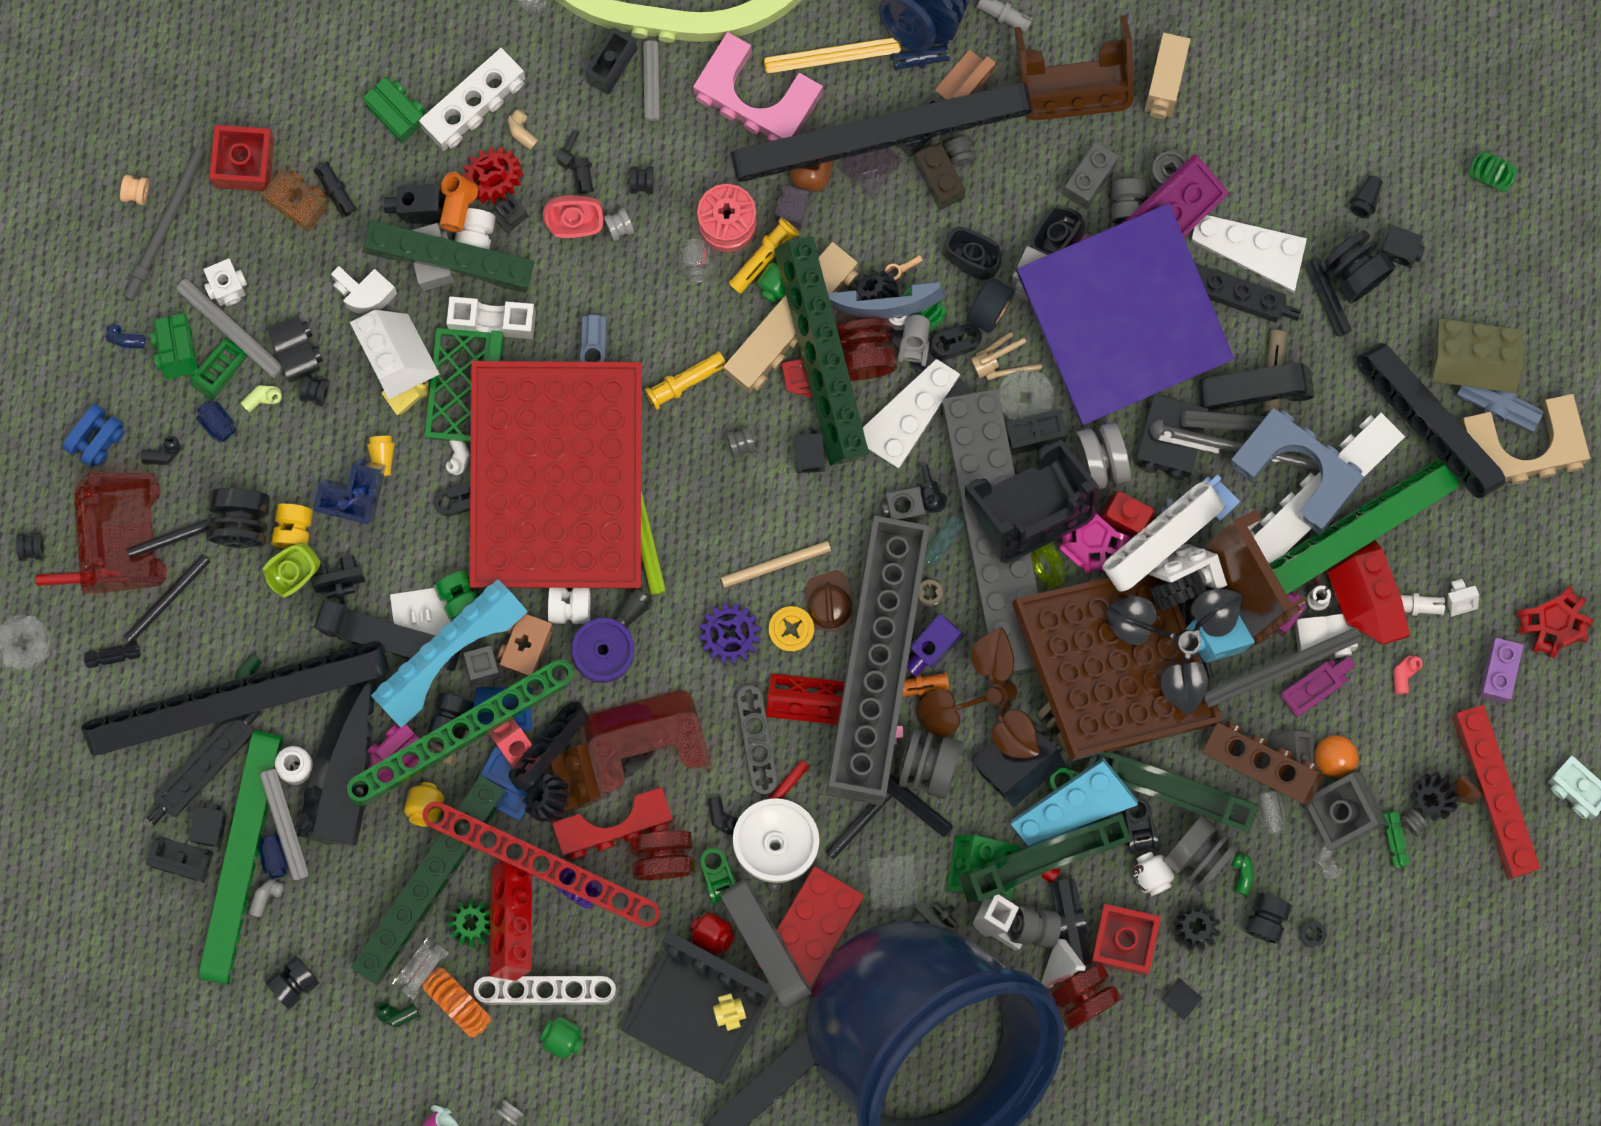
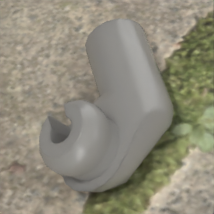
M276 879L267 880L255 891L248 913L253 916L262 917L267 899L271 895L280 897L284 891V884L277 882Z

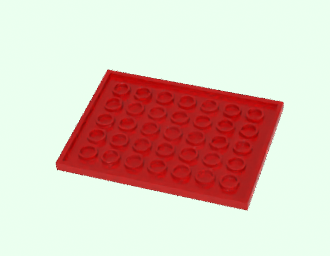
M471 361L470 588H487L498 579L506 588L641 589L642 362Z

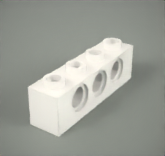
M500 48L419 120L421 128L443 151L448 147L450 149L454 148L461 142L463 138L461 135L468 129H476L482 123V117L488 111L494 112L503 104V98L510 92L514 94L524 85L523 80L525 79L524 71ZM493 79L502 81L501 85L497 88L489 87L488 83ZM473 97L481 99L480 104L477 106H469L467 102ZM457 115L461 118L457 124L451 125L447 123V119L450 116Z

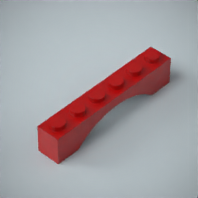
M1481 705L1458 712L1452 717L1461 746L1483 793L1496 840L1497 851L1507 880L1534 873L1541 868L1485 706Z

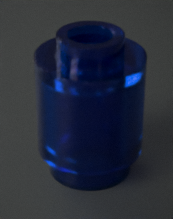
M207 401L198 408L197 412L199 415L196 417V420L213 440L216 439L219 443H222L237 431V428L234 426V420L218 401L214 403Z
M279 835L261 838V846L258 849L263 874H269L271 879L286 876L289 867Z

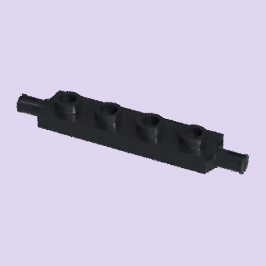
M1195 263L1210 300L1275 323L1281 316L1298 321L1301 310L1286 305V294Z
M256 711L245 714L243 717L238 716L227 719L154 796L158 806L146 818L155 826L166 813L177 817L251 739L253 729L250 724L262 712Z

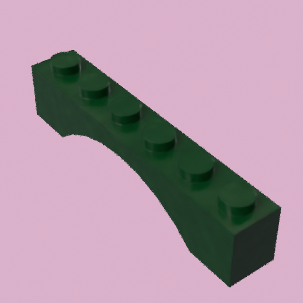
M372 220L369 222L362 253L389 260L412 262L450 270L486 281L498 287L526 293L529 288L535 263L533 260Z
M1114 751L1090 757L1087 768L1104 757L1128 789L1169 802L1247 833L1251 831L1260 804Z
M1112 814L961 873L958 877L967 902H981L1047 871L1110 850L1132 840L1123 815Z

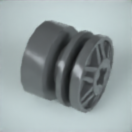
M915 728L913 735L906 743L901 759L899 786L906 788L909 776L916 777L913 785L914 791L918 790L922 780L928 781V795L946 800L962 741L944 736L939 747L936 748L933 747V733L929 732L926 743L922 744L919 743L922 730Z
M1203 815L1164 860L1177 873L1190 866L1192 871L1188 876V883H1191L1198 874L1204 879L1196 887L1200 893L1217 882L1233 863L1235 854L1240 848L1234 842L1225 852L1221 846L1229 838L1226 835L1217 842H1213L1211 837L1217 827Z

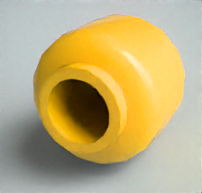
M422 782L420 785L410 788L404 812L412 824L428 827L423 820V809L431 802L444 804L445 797L435 784ZM435 808L431 810L428 815L429 821L432 823L437 822L441 816L442 809Z

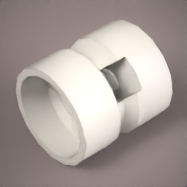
M468 208L462 232H456L455 241L490 249L491 240L488 234L493 233L496 216L484 210Z
M549 588V623L565 624L567 620H571L573 624H586L589 622L590 588H573L571 592H568L567 588Z

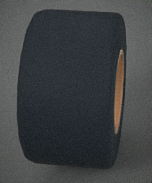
M990 278L973 302L967 315V321L983 331L991 333L1005 314L1014 296V289L995 278Z

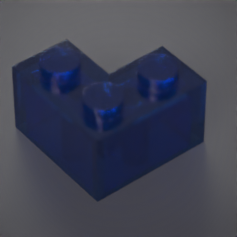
M357 459L352 463L348 484L328 479L323 480L318 485L313 511L369 524L375 518L386 465Z

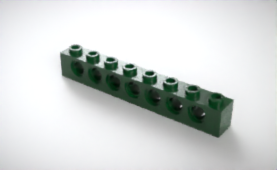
M810 236L788 240L776 247L774 251L829 464L832 466L856 461L868 455L869 450L814 238Z
M480 775L457 810L488 824L509 793ZM459 821L455 825V833L464 836L469 833L471 826L467 821ZM440 834L350 968L373 984L379 985L472 848L444 834Z

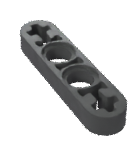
M747 685L739 690L737 703L753 790L761 796H767L775 791L777 776L761 691L753 685ZM751 691L753 696H758V699L753 702L754 710L761 709V714L751 713L747 716L743 715V712H749L748 703L742 702V698L746 697V692ZM752 719H758L763 724V729L758 734H751L747 731L746 725ZM754 748H765L768 752L767 759L763 762L754 761L751 757ZM770 764L771 770L765 769L767 779H772L773 783L768 784L767 790H763L761 785H756V782L761 780L760 770L753 772V767L763 768Z

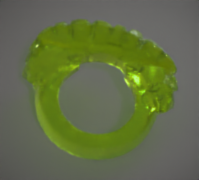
M1049 543L1033 551L1031 559L1038 577L1051 588L1058 587L1064 583L1066 576L1065 567L1055 547ZM1040 556H1043L1051 568V575L1043 569Z

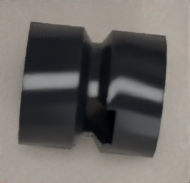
M440 692L435 705V709L439 714L434 715L431 719L428 732H433L474 708V702L456 695ZM459 726L452 733L455 738L464 739L467 729Z
M1257 893L1252 906L1255 915L1248 917L1244 932L1266 942L1279 944L1284 931L1281 923L1288 920L1292 905L1277 897Z
M296 955L283 965V972L276 971L264 981L288 1010L301 1000L302 993L308 994L320 984Z

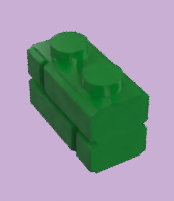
M385 77L362 100L370 112L403 144L421 128L419 120L426 111L417 100L414 99L411 102L405 96L407 91L397 80L392 83L388 77Z
M181 313L172 315L171 318L155 319V331L150 332L153 348H158V353L153 354L157 371L162 370L167 380L179 378L181 375L197 374L198 365L192 329L187 314Z

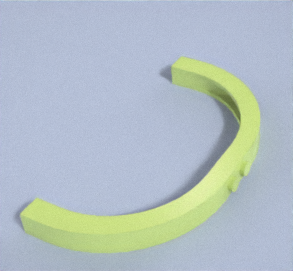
M615 0L556 1L577 16L608 29L615 27L622 32L631 33V36L639 39L655 36L660 41L672 43L675 39L696 42L723 40L727 32L736 37L743 36L775 22L802 0H751L733 8L714 12L679 11Z

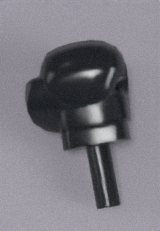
M928 464L922 465L925 483L920 484L924 510L931 513L942 512L946 507L947 496L939 490L938 482L932 481Z

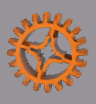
M438 967L426 977L427 979L422 983L424 991L469 1037L475 1038L487 1028L486 1026L491 1022L490 1015L444 968Z

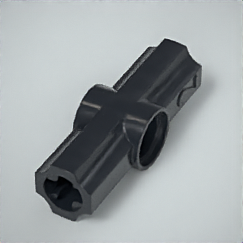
M1075 878L1051 882L1055 911L1058 912L1061 919L1059 938L1067 941L1084 965H1089L1091 962L1085 935L1087 934V926L1083 908H1080Z

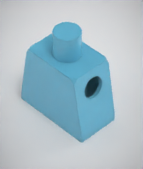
M1239 616L1233 630L1221 637L1206 634L1201 626L1199 630L1201 646L1197 652H1199L1203 661L1208 663L1243 653L1255 641ZM1195 619L1186 630L1194 631L1195 624L1199 620Z

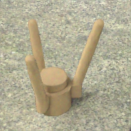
M1012 332L999 338L984 350L975 353L976 356L971 358L979 379L986 376L988 381L996 377L1040 370L1043 366L1042 364L999 371L994 370L999 367L996 358L1026 343V339L1022 338L993 353V350L1013 336Z

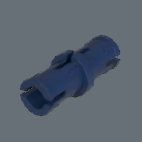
M947 44L934 46L923 52L906 51L892 53L893 61L905 60L904 62L894 63V69L898 71L915 66L926 68L927 64L949 62V54L937 55V53L949 51Z

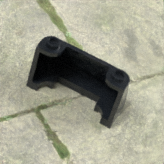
M1062 440L1043 446L1038 453L1035 466L994 486L987 479H975L965 486V498L995 555L1004 564L1013 562L1087 525L1095 517L1097 511L1099 485Z

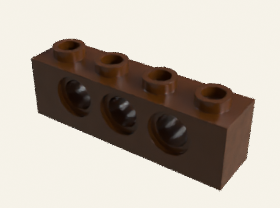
M1229 721L1226 726L1217 722L1202 752L1203 754L1309 807L1324 775L1317 772L1319 766L1305 759L1300 764L1291 759L1294 755L1293 753L1279 746L1274 751L1266 747L1269 741L1255 734L1250 739L1241 734L1243 728ZM1239 742H1243L1245 744L1244 753L1240 756H1235L1233 753L1234 746ZM1263 755H1269V766L1265 769H1260L1258 765L1259 759ZM1294 767L1296 771L1294 779L1286 782L1283 777L1285 770Z

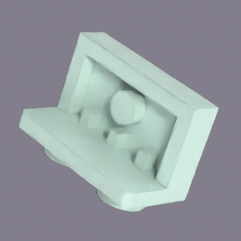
M1573 756L1569 757L1548 781L1552 786L1550 789L1560 799L1564 800L1566 798L1574 805L1572 809L1581 818L1593 820L1601 811V781Z

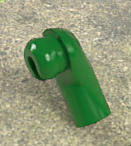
M1236 853L1232 867L1241 869L1234 892L1248 896L1254 878L1252 859L1247 854L1244 856Z

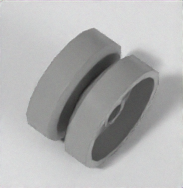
M1115 422L1100 426L1098 432L1099 440L1096 433L1090 428L1076 431V444L1080 462L1099 485V490L1106 488L1108 482L1107 472L1110 480L1115 485L1131 481L1127 450Z

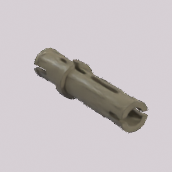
M1272 330L1269 332L1270 339L1266 368L1274 366L1276 349L1278 350L1276 366L1284 365L1287 332ZM1280 399L1263 402L1261 413L1268 415L1273 408L1279 411Z

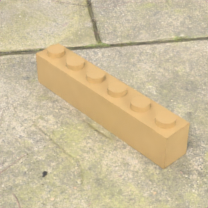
M833 242L819 256L828 293H837L844 285L849 287L857 278L858 262ZM786 295L723 366L724 374L749 394L753 389L758 391L768 380L766 374L772 368L777 370L781 366V363L786 359L784 354L790 347L795 349L799 345Z

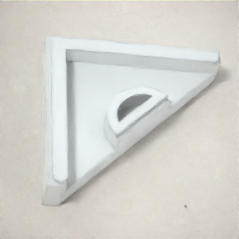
M1058 939L1053 947L1041 981L1046 988H1052L1055 983L1063 982L1073 977L1077 971H1085L1084 964L1066 940Z

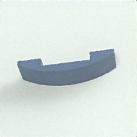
M937 282L912 285V296L864 301L861 300L857 291L828 293L833 307L843 313L868 319H891L911 315L931 307L945 298V291L941 283Z

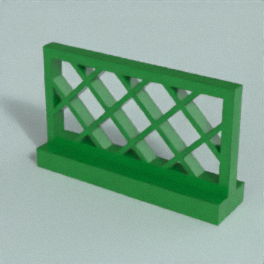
M436 328L433 363L438 370L441 365L449 361L457 372L446 381L440 375L431 378L425 439L471 443V436L463 435L457 428L468 418H471V411L461 401L462 398L471 392V381L464 372L471 367V361H479L482 357H484V361H502L505 339L503 331L492 330L489 333ZM442 336L454 337L460 345L447 354L441 347ZM459 337L467 339L463 342ZM474 339L486 340L485 350L476 357L466 346ZM464 348L472 360L460 369L451 357ZM440 352L445 356V357L442 358L441 360H440ZM461 375L469 387L456 396L448 385ZM437 379L442 383V384H441L440 386H438V387H437ZM446 388L454 399L441 409L436 403L435 397L436 394ZM458 402L467 414L454 424L445 412ZM434 406H435V407L437 408V410H438V412H437L435 415H434ZM443 415L451 427L443 433L432 432L433 422ZM455 430L458 434H450V433Z

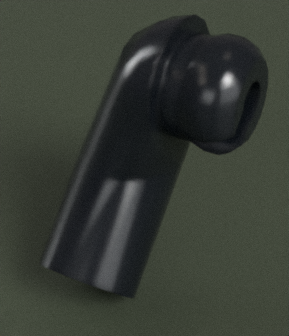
M174 436L167 437L164 445L158 451L143 450L141 456L142 464H169L180 453L181 444L178 438Z
M722 797L708 799L711 824L725 834H733L738 818H733L724 812Z

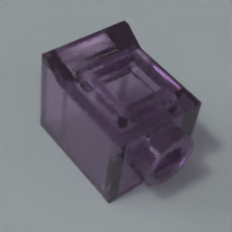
M781 185V196L778 198L775 220H779L782 217L796 229L802 230L808 202V191Z

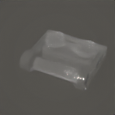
M427 938L392 984L414 1000L418 995L417 990L438 962L441 959L444 960L449 953Z

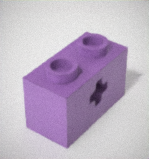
M1495 638L1490 643L1478 698L1507 704L1512 699L1523 644Z

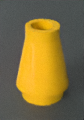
M392 436L369 437L367 447L375 477L391 476L395 443H392Z

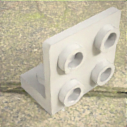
M1191 544L1181 545L1174 553L1148 573V575L1167 582H1174L1197 570L1205 586L1214 589H1221L1227 586L1218 555Z

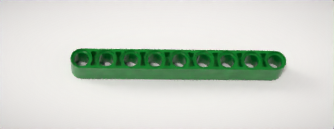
M1438 459L1330 525L1321 535L1317 533L1272 561L1269 565L1287 595L1456 490L1462 483Z
M564 660L553 661L353 777L347 785L349 800L357 806L369 804L565 690L572 681L573 669L571 665ZM562 669L567 673L568 677L564 681H556L552 677V672ZM533 683L539 684L543 692L540 695L533 696L527 691V687ZM506 698H513L518 702V707L514 710H507L503 707L502 702ZM488 712L493 716V721L487 725L481 724L477 719L478 715ZM456 727L466 728L469 732L468 736L464 739L455 738L452 732ZM433 741H439L443 744L444 749L440 753L434 754L428 750V744ZM406 756H415L419 761L418 765L414 768L405 767L402 761ZM389 770L393 773L394 777L390 782L383 783L377 778L379 772ZM356 785H365L369 790L368 794L364 797H356L352 793Z
M254 730L252 733L201 961L200 980L229 985L232 975H229V972L233 971L238 949L235 945L239 943L244 922L242 914L245 915L250 895L248 886L251 887L256 867L254 859L258 858L263 836L260 834V831H264L269 808L266 806L268 800L260 773L275 769V759L280 752L278 751L279 747L283 745V735Z

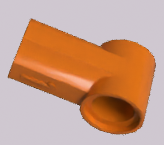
M451 172L444 177L441 183V190L446 196L439 227L452 232H462L468 205L476 199L478 188L474 182L461 174Z

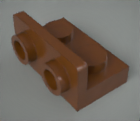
M587 744L577 745L567 752L559 754L550 764L551 774L559 776L565 783L569 784L567 791L572 794L567 799L569 807H565L564 811L586 808L601 799Z

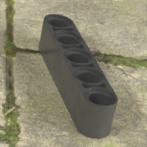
M746 878L720 893L724 904L784 1007L789 1009L812 994L810 986Z

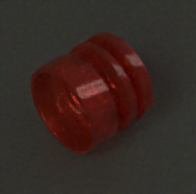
M859 319L837 326L842 350L845 353L844 358L850 381L879 378L897 370L895 350L883 347L893 340L892 335L888 333L891 330V325L887 319Z

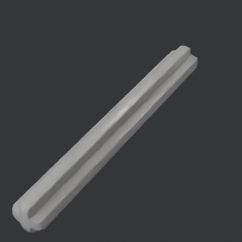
M183 279L177 285L176 289L186 300L271 377L275 378L282 372V365L188 279Z

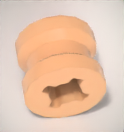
M125 174L121 184L120 200L122 202L132 200L136 201L139 205H145L149 191V179L144 177L134 179L132 175Z

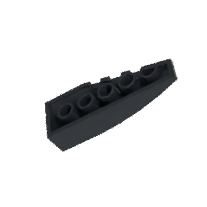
M376 678L350 685L327 726L315 757L308 785L304 791V804L302 814L298 820L297 837L324 844L357 845L365 805L357 806L352 804L347 795V785L353 777L365 771V766L370 765L371 754L366 753L367 740L372 738L373 727L368 722V716L374 712V698L371 695L375 692ZM359 784L353 788L352 793L356 797H364L368 794V788L365 785Z

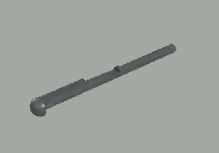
M1163 419L1154 420L1149 427L1150 435L1156 440L1218 454L1219 449L1237 453L1245 444L1164 425ZM1282 453L1270 462H1278L1320 472L1317 464L1311 458L1289 453Z

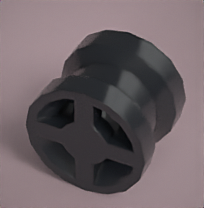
M631 166V194H637L639 191L653 194V166H648L646 169Z
M307 374L301 386L300 401L305 403L312 401L315 402L316 406L322 407L328 394L330 381L324 378L317 380L313 375Z
M35 532L33 535L17 534L16 545L19 561H26L28 558L44 559L42 532Z

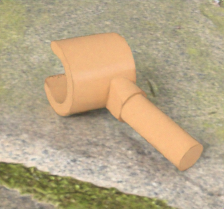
M919 255L900 266L889 264L885 272L888 273L892 269H897L899 271L898 275L893 278L898 282L902 279L904 272L923 260Z

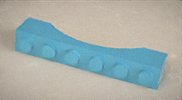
M497 579L477 599L467 605L453 621L445 625L430 642L423 645L420 651L408 662L401 665L399 670L386 682H383L371 696L402 728L423 708L426 694L433 679L454 654L479 638L493 633L508 631L528 611Z

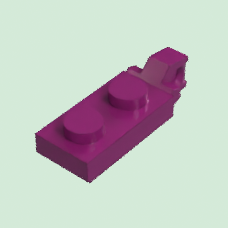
M1350 656L1339 664H1336L1334 660L1325 662L1281 693L1280 697L1297 719L1341 688L1348 681L1345 674L1355 668L1356 665Z

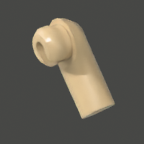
M517 109L512 115H509L507 120L511 135L527 149L531 150L538 139L525 130L523 123L526 121L527 115Z

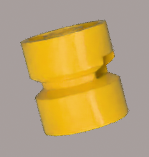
M278 504L275 513V522L278 523V526L273 528L271 545L287 549L300 543L308 544L310 534L306 531V528L311 526L313 509L295 504Z

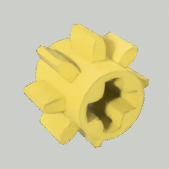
M731 993L718 997L720 1004L713 1005L718 1027L726 1025L727 1031L741 1027L739 1021L746 1019L741 998L733 1000Z

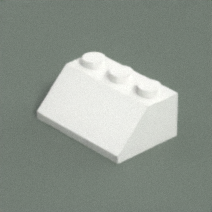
M373 310L350 322L388 399L439 375L408 314Z

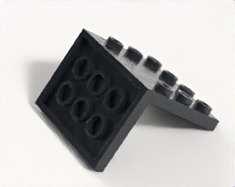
M667 931L663 939L665 949L621 1031L723 1086L772 996V986ZM731 993L733 1000L741 998L746 1019L739 1021L741 1027L727 1031L726 1025L718 1027L713 1005L720 1004L718 997Z

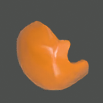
M1331 735L1317 744L1314 751L1315 765L1319 766L1318 770L1327 777L1342 779L1356 771L1359 764V754L1357 748L1348 738Z

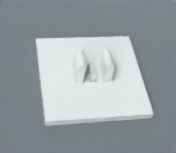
M434 588L390 594L394 624L437 635L445 625L450 623L444 610L446 603L439 600Z

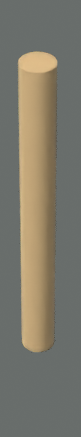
M828 541L720 578L724 588L831 552Z

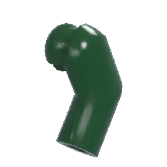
M250 654L237 669L236 679L252 675L262 662L253 654Z
M381 1002L375 1009L377 1018L392 1027H400L420 1016L414 1003L399 1010L390 1006L387 1002Z

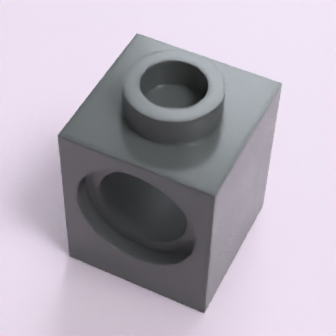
M919 487L886 493V502L881 503L885 518L907 522L925 519ZM905 501L910 505V510L906 513H899L894 507L895 504Z
M491 645L464 653L473 685L501 678Z

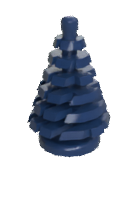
M882 0L879 6V15L885 29L897 42L910 50L923 52L933 44H948L949 40L953 41L969 0Z

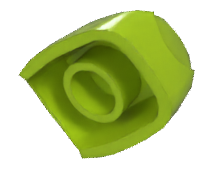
M300 543L293 545L271 558L263 567L266 583L274 593L285 598L299 590L319 569L321 561L317 553L308 544Z

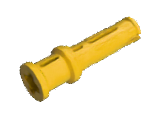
M781 217L778 220L779 225L769 236L765 235L763 237V245L729 281V284L740 294L744 292L749 284L776 255L774 249L800 235L799 231L786 219Z
M718 351L709 358L686 369L684 372L674 377L668 375L664 377L663 382L652 388L646 387L644 389L645 395L654 410L657 411L663 403L672 398H680L684 390L722 370L726 364L725 360Z

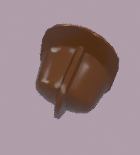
M838 570L815 576L808 580L806 586L807 613L813 620L814 629L841 633L852 620V596L849 580Z

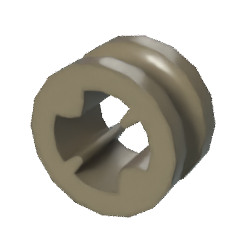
M935 580L923 581L920 584L918 597L920 603L928 607L937 605L942 599V586ZM928 586L930 589V586L936 588L935 595L937 598L934 600L931 597L929 600L925 599V591L923 590L925 587Z

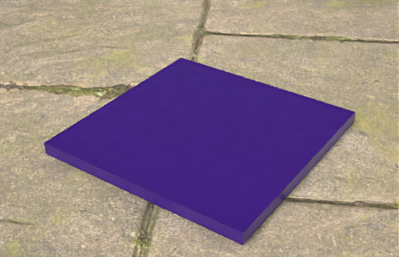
M1170 203L1015 269L1081 425L1099 419L1234 359Z

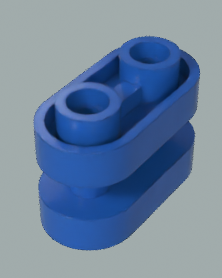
M97 404L92 405L68 435L62 447L72 456L79 451L83 452L81 462L89 468H93L95 465L97 467L101 466L108 456L106 452L112 443L117 444L125 434V430H123L124 423L115 416L111 417L108 421L104 420L106 410ZM96 428L100 431L89 444L87 440Z

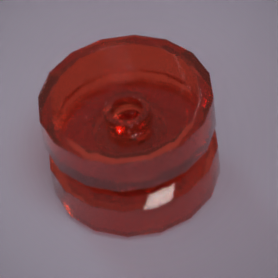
M660 831L629 838L631 854L636 857H648L639 859L632 864L634 880H663L696 874L694 858L689 855H677L686 853L693 848L691 832Z
M1103 964L1097 965L1087 972L1083 971L1064 982L1062 987L1051 993L1059 1009L1072 1003L1074 1004V1007L1062 1016V1021L1068 1031L1086 1023L1123 999L1116 986H1109L1099 992L1096 988L1107 982L1109 974Z

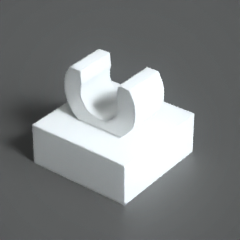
M1463 579L1452 581L1453 589H1451V593H1448L1447 602L1450 616L1478 609L1479 593L1476 586L1466 588Z

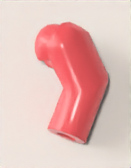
M1407 656L1395 666L1393 671L1395 695L1409 694L1408 679L1421 670L1423 666L1420 657Z

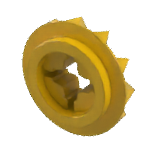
M794 606L784 607L778 610L770 620V638L773 644L783 651L796 652L806 648L813 638V620L801 608ZM784 620L791 625L802 622L796 629L798 639L792 634L782 637L787 630Z

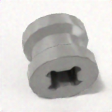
M624 208L619 209L617 214L603 216L606 227L614 242L618 241L622 235L634 234V229Z

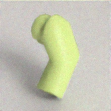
M259 385L240 404L250 413L259 403H279L282 399V393L275 386Z

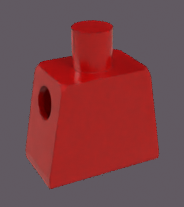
M1120 491L1109 496L1099 514L1117 532L1132 537L1136 536L1156 519L1154 509Z

